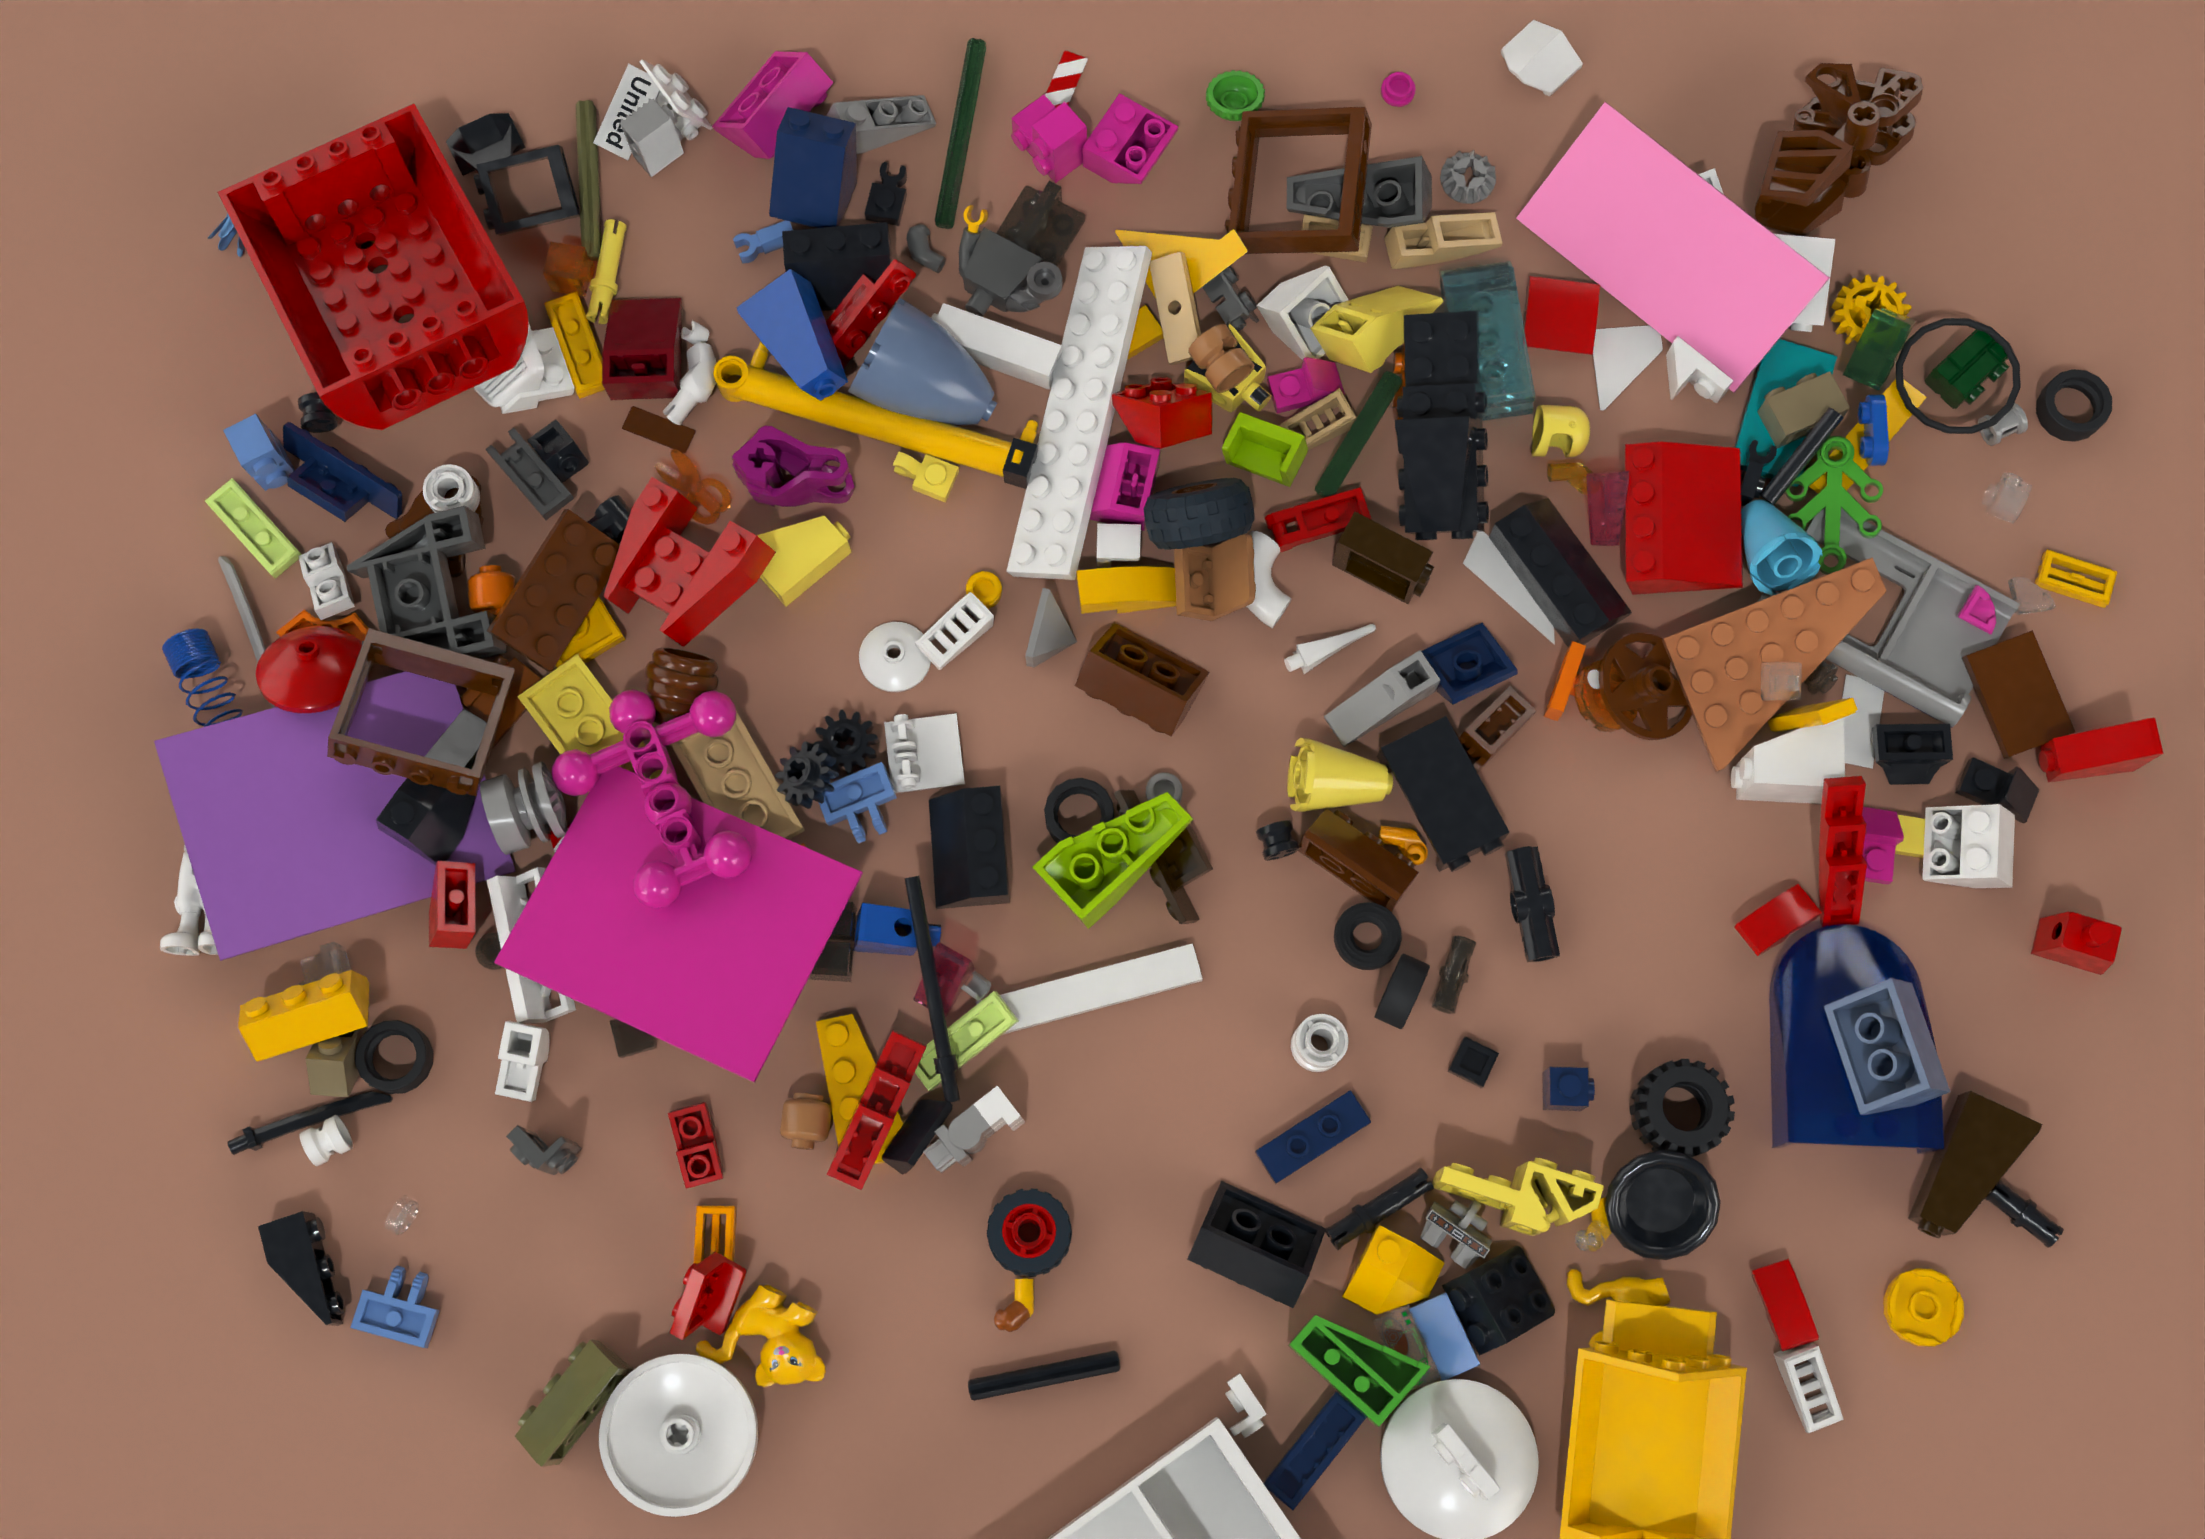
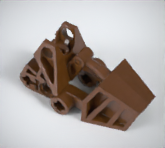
M1820 63L1806 76L1805 82L1812 88L1816 97L1795 113L1793 131L1777 132L1754 208L1756 220L1770 228L1796 236H1805L1841 212L1844 197L1855 198L1862 195L1867 188L1871 165L1878 166L1888 162L1912 139L1916 119L1910 111L1921 100L1923 92L1921 77L1910 72L1880 68L1875 82L1872 83L1856 80L1852 64ZM1829 74L1836 81L1831 84H1825L1817 77ZM1892 127L1896 128L1891 135ZM1876 143L1883 145L1885 150L1873 152L1869 148Z

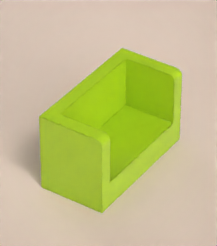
M1239 412L1222 446V452L1226 464L1291 487L1308 452L1304 435Z

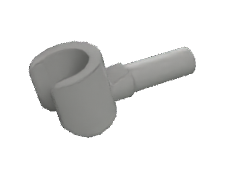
M974 971L968 985L963 984L961 989L979 1001L990 990L991 982Z

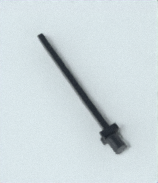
M371 1091L332 1102L257 1129L249 1126L242 1129L243 1135L227 1142L228 1147L233 1155L247 1149L257 1151L263 1148L262 1143L324 1122L334 1115L340 1117L370 1107L390 1103L393 1097Z

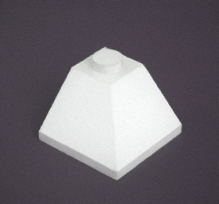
M1323 266L1281 282L1256 306L1271 331L1302 360L1306 357L1320 359L1325 352L1310 328L1333 305L1348 301V298L1330 267Z

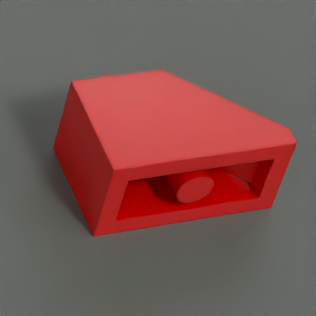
M437 861L429 909V947L467 949L475 934V863Z

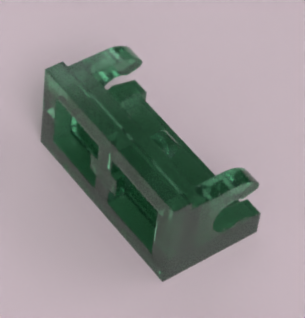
M1882 307L1881 309L1875 308L1843 375L1879 391L1884 386L1916 321Z

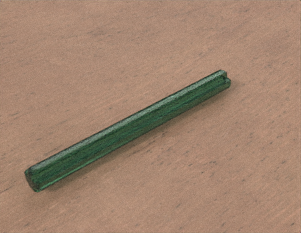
M971 38L967 42L935 214V225L938 228L951 229L954 226L986 52V43L982 39Z

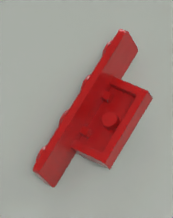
M894 259L876 283L863 274L826 321L843 369L855 353L865 344L869 335L887 316L888 311L916 277V273L899 260Z

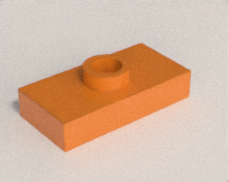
M1572 641L1568 647L1544 717L1558 721L1564 712L1569 695L1576 696L1583 677L1577 674L1586 645Z

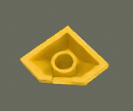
M1379 1225L1375 1227L1342 1298L1375 1315L1429 1298L1445 1262L1414 1242Z

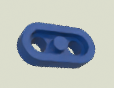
M1867 395L1865 401L1860 402L1858 406L1859 424H1864V437H1861L1860 457L1866 459L1868 466H1884L1889 452L1886 399L1884 395Z

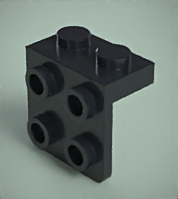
M1519 1246L1508 1249L1475 1269L1442 1285L1479 1356L1507 1344L1555 1314L1554 1305L1523 1249Z

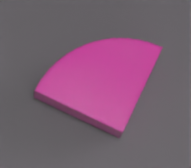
M1975 585L1957 617L1991 635L1996 625L1995 607L1990 595L1982 587Z

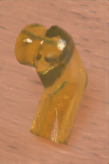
M1583 463L1548 464L1547 466L1549 482L1567 481L1584 495L1593 494L1599 488L1598 478Z

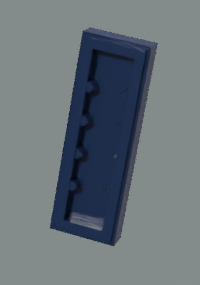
M1350 1090L1256 1150L1255 1154L1273 1182L1277 1184L1369 1125L1371 1120Z
M1335 1391L1263 1484L1271 1493L1294 1511L1367 1417Z

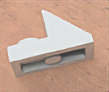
M1679 336L1673 341L1666 354L1671 400L1690 382L1700 396L1711 399L1717 404L1734 381Z

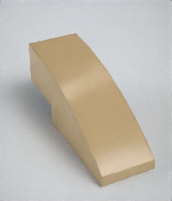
M1495 212L1431 216L1426 223L1392 227L1384 237L1391 269L1418 267L1452 261L1496 249L1503 244Z

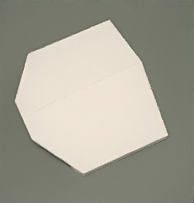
M1532 20L1501 49V55L1505 58L1509 71L1522 83L1543 91L1547 96H1551L1583 65L1561 30L1536 20Z

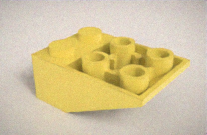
M1395 286L1333 305L1310 329L1329 360L1372 373L1384 364L1385 359L1398 346L1405 343L1404 315L1433 313L1444 301L1438 296L1402 286Z

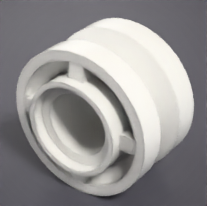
M452 464L439 466L433 469L424 480L423 496L434 513L461 506H466L474 512L480 502L479 488L469 473L462 467ZM459 488L454 497L444 498L448 490Z
M1315 1014L1306 1018L1295 1030L1291 1039V1051L1294 1059L1300 1066L1312 1072H1324L1331 1069L1342 1059L1348 1048V1034L1345 1027L1339 1020L1327 1014ZM1319 1035L1323 1037L1327 1042L1328 1049L1326 1051L1317 1050L1312 1045L1311 1036Z

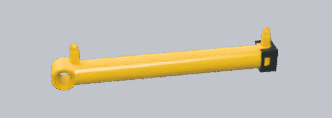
M759 342L758 348L755 349L750 365H747L743 359L737 356H727L720 359L714 367L713 375L720 394L730 402H740L743 400L998 475L1004 477L1005 483L1027 488L1031 476V468L1036 461L1038 445L1034 444L1038 423L1035 420L1027 421L1020 439L1013 438V441L1009 442L948 423L895 413L868 403L856 396L839 391L820 401L801 390L791 377L763 369L769 350L762 342ZM732 375L741 376L740 380L735 383L726 382Z

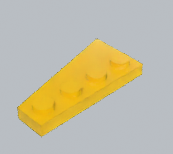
M853 1014L816 1021L838 1147L876 1066ZM898 1111L874 1165L885 1163L882 1160V1155L904 1124Z

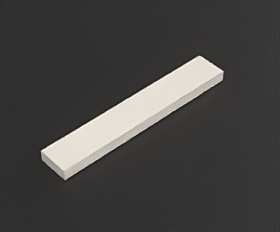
M1193 943L1001 994V998L1019 1020L1004 1034L1201 982L1203 978Z

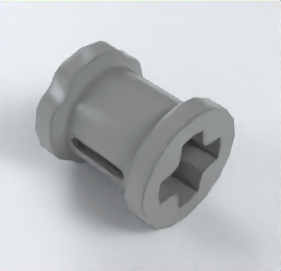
M2014 403L2012 409L1996 425L1979 432L1983 440L1988 445L1993 446L2000 443L2002 438L2013 433L2022 434L2026 432L2028 420L2023 409ZM1985 415L1979 418L1978 424L1990 420L1994 415Z

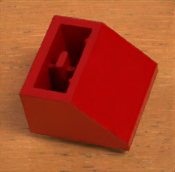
M1156 377L1151 379L1150 384H1129L1125 386V390L1112 394L1114 408L1137 443L1162 449L1212 434V392L1197 389L1196 384L1172 383L1171 378Z

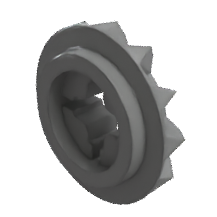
M1459 150L1455 156L1447 158L1441 170L1440 181L1442 188L1450 198L1457 202L1465 204L1480 202L1487 198L1494 189L1496 183L1495 166L1488 162L1487 156L1477 155L1474 150L1470 153H1461ZM1468 167H1472L1471 170H1473V176L1475 177L1472 178L1469 186L1466 187L1465 176L1462 174H1465Z

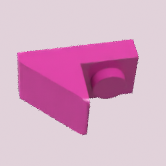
M1306 357L1303 358L1302 368L1268 376L1267 378L1276 414L1313 405L1339 388L1345 396L1336 364L1331 361Z
M1863 807L1862 816L1867 824L1863 857L1867 862L1865 881L1888 885L1893 882L1896 845L1904 840L1900 821L1895 811Z

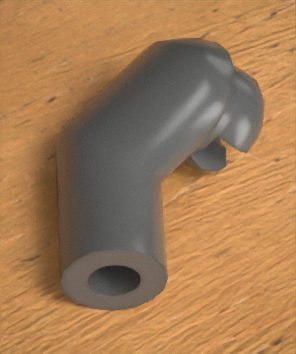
M923 224L911 227L906 236L911 258L921 265L940 273L946 263V258L930 250L928 242L929 229Z

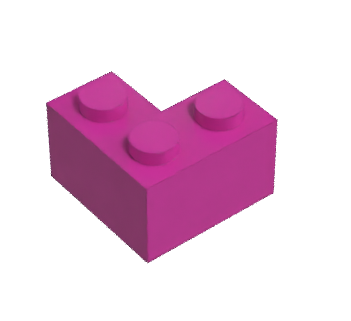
M1042 95L1011 118L1012 140L1021 151H1028L1033 157L1032 161L1036 169L1043 176L1048 174L1057 183L1083 164L1082 147L1087 141V126L1066 102H1063L1056 108L1045 95Z

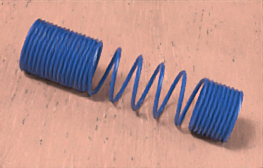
M195 628L181 631L171 636L162 646V651L173 675L176 678H181L179 689L182 692L189 693L186 698V705L196 710L193 715V721L198 725L206 727L220 723L212 722L230 713L240 712L236 716L224 721L239 718L243 710L232 709L215 716L207 723H201L197 720V714L200 710H210L224 706L233 701L236 694L229 692L217 695L204 702L200 707L190 704L189 699L192 694H202L223 687L229 679L225 676L211 678L196 686L192 691L185 690L182 687L184 679L207 675L221 666L208 632L204 629ZM225 679L223 683L215 687L197 691L208 683ZM232 696L229 700L214 706L204 707L212 701L217 700L221 697Z

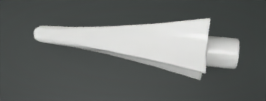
M1369 624L1340 635L1296 645L1297 650L1293 652L1294 655L1284 659L1286 668L1291 672L1301 667L1303 674H1306L1341 649L1374 632L1376 626Z

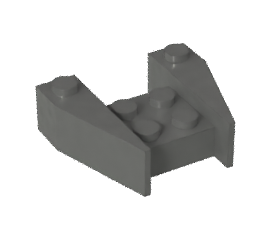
M461 506L429 514L347 565L348 572L363 579L369 577L381 632L479 659L507 653L506 644L487 632L496 615L484 611L459 617L447 558L486 549L479 514L468 507Z

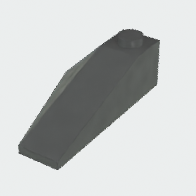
M1418 156L1368 164L1362 224L1392 228L1424 223L1432 208V175L1423 157ZM1345 168L1287 177L1288 212L1339 220Z

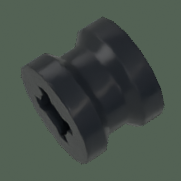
M317 392L305 394L298 399V408L303 412V417L300 420L302 429L311 433H323L337 427V417L323 403Z
M1290 820L1275 822L1256 831L1258 839L1263 842L1265 847L1262 852L1265 861L1280 859L1300 850L1298 842L1292 838L1293 826Z

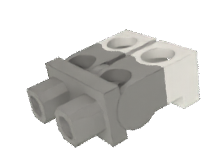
M996 1086L951 1122L949 1128L942 1125L934 1131L940 1139L923 1152L936 1170L941 1173L956 1162L964 1167L973 1160L969 1154L981 1151L986 1144L987 1138L1005 1124H1008L1015 1131L1025 1121L1001 1089Z

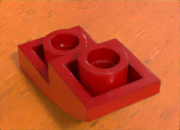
M1796 884L1738 922L1734 928L1754 953L1759 956L1782 943L1793 932L1816 920L1822 912L1801 886Z
M702 1102L669 1111L668 1117L677 1146L676 1155L685 1188L688 1189L723 1179L719 1152L707 1103Z
M1789 1259L1752 1270L1753 1281L1766 1308L1767 1319L1781 1351L1783 1352L1819 1340L1811 1312Z

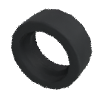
M2072 369L2059 373L2042 389L2036 401V414L2041 426L2050 435L2063 441L2076 442L2089 438L2107 422L2112 412V396L2108 386L2098 376L2086 370ZM2062 388L2076 389L2084 393L2093 407L2092 418L2086 423H2074L2064 418L2055 405L2056 393Z
M1084 778L1068 779L1057 785L1048 796L1044 808L1046 828L1052 839L1059 843L1068 837H1076V835L1069 834L1061 827L1057 814L1061 803L1071 795L1084 794L1093 798L1101 809L1100 823H1106L1114 819L1113 801L1106 789L1097 782Z
M1403 953L1390 978L1374 1017L1398 1029H1403L1426 979L1430 965Z
M400 1020L383 1021L372 1026L361 1037L356 1048L355 1064L360 1077L369 1086L389 1094H402L417 1088L428 1077L433 1065V1049L428 1037L419 1028ZM391 1035H401L408 1038L416 1050V1061L413 1068L407 1075L399 1079L382 1077L375 1070L373 1064V1054L377 1045Z

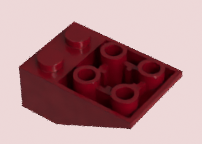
M681 298L612 300L603 346L602 385L610 400L674 398L681 389Z

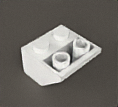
M2000 804L1926 807L1923 880L1969 888H2012L2015 815Z

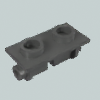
M1229 266L1202 288L1213 303L1224 296L1226 300L1215 308L1227 326L1231 324L1238 332L1246 326V319L1250 318L1256 323L1259 322V319L1254 313V310L1257 308L1256 303L1247 291L1241 293L1236 285L1239 277L1234 269Z

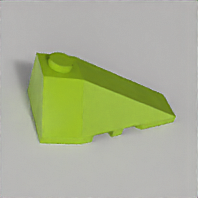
M1166 792L1127 810L1125 814L1115 819L1092 826L1093 829L1074 838L1071 836L1060 841L1032 867L1089 929L1126 894L1193 821V818Z

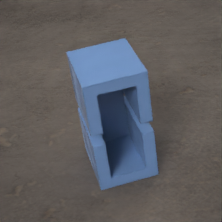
M257 414L223 430L240 465L265 491L270 488H279L287 483V476L295 471L280 440Z

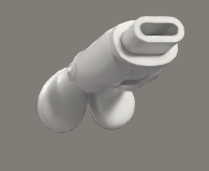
M184 845L185 852L179 872L178 893L174 900L175 908L181 915V922L176 933H170L161 938L160 950L169 954L198 956L200 951L209 955H218L187 849ZM203 909L205 927L204 932L199 935V916Z

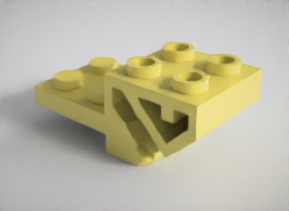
M1535 1158L1534 1161H1528L1518 1166L1513 1182L1493 1175H1489L1488 1178L1484 1179L1473 1176L1474 1169L1457 1163H1452L1451 1166L1447 1167L1444 1166L1435 1172L1432 1182L1435 1189L1471 1201L1476 1200L1481 1204L1504 1211L1500 1226L1530 1236L1549 1230L1550 1223L1552 1222L1557 1227L1597 1209L1604 1185L1595 1183V1176L1579 1170H1572V1173H1564L1556 1170L1558 1164L1542 1158Z

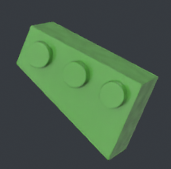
M1314 1315L1288 1345L1377 1427L1385 1421L1431 1367L1317 1315Z

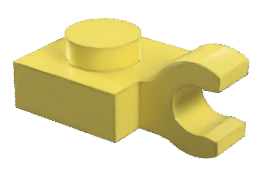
M898 452L893 463L895 473L914 479L912 485L914 491L945 503L959 473L958 466L927 454L923 462L920 463L910 455Z

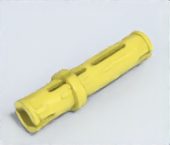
M614 219L604 222V232L595 278L591 279L589 286L592 295L586 318L595 323L597 312L600 310L598 324H607L612 297L616 296L618 285L615 281L627 225L619 221L616 233L614 234Z

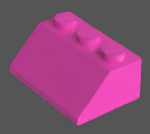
M775 51L712 127L716 132L751 156L765 159L775 157L777 130L787 108L810 112L813 107H817L826 99V91L831 87L833 81L807 52Z

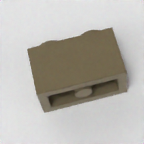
M1829 371L1820 376H1817L1816 373L1809 374L1800 379L1796 386L1787 390L1784 387L1772 390L1765 395V401L1757 413L1776 448H1780L1807 436L1828 408L1834 409L1844 417L1850 407Z

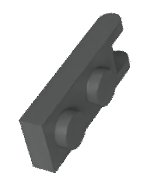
M513 427L508 431L512 440L515 441L512 446L500 455L492 445L485 450L541 516L548 520L574 498Z

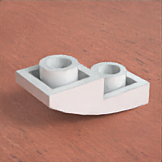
M332 542L313 548L307 553L298 556L303 578L310 588L314 610L320 620L355 607L344 569Z

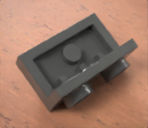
M518 1125L506 1136L514 1144L510 1151L525 1166L529 1164L532 1168L551 1175H556L558 1172L563 1174L577 1162L578 1157L576 1154L582 1149L576 1142L562 1136L548 1147L535 1132Z

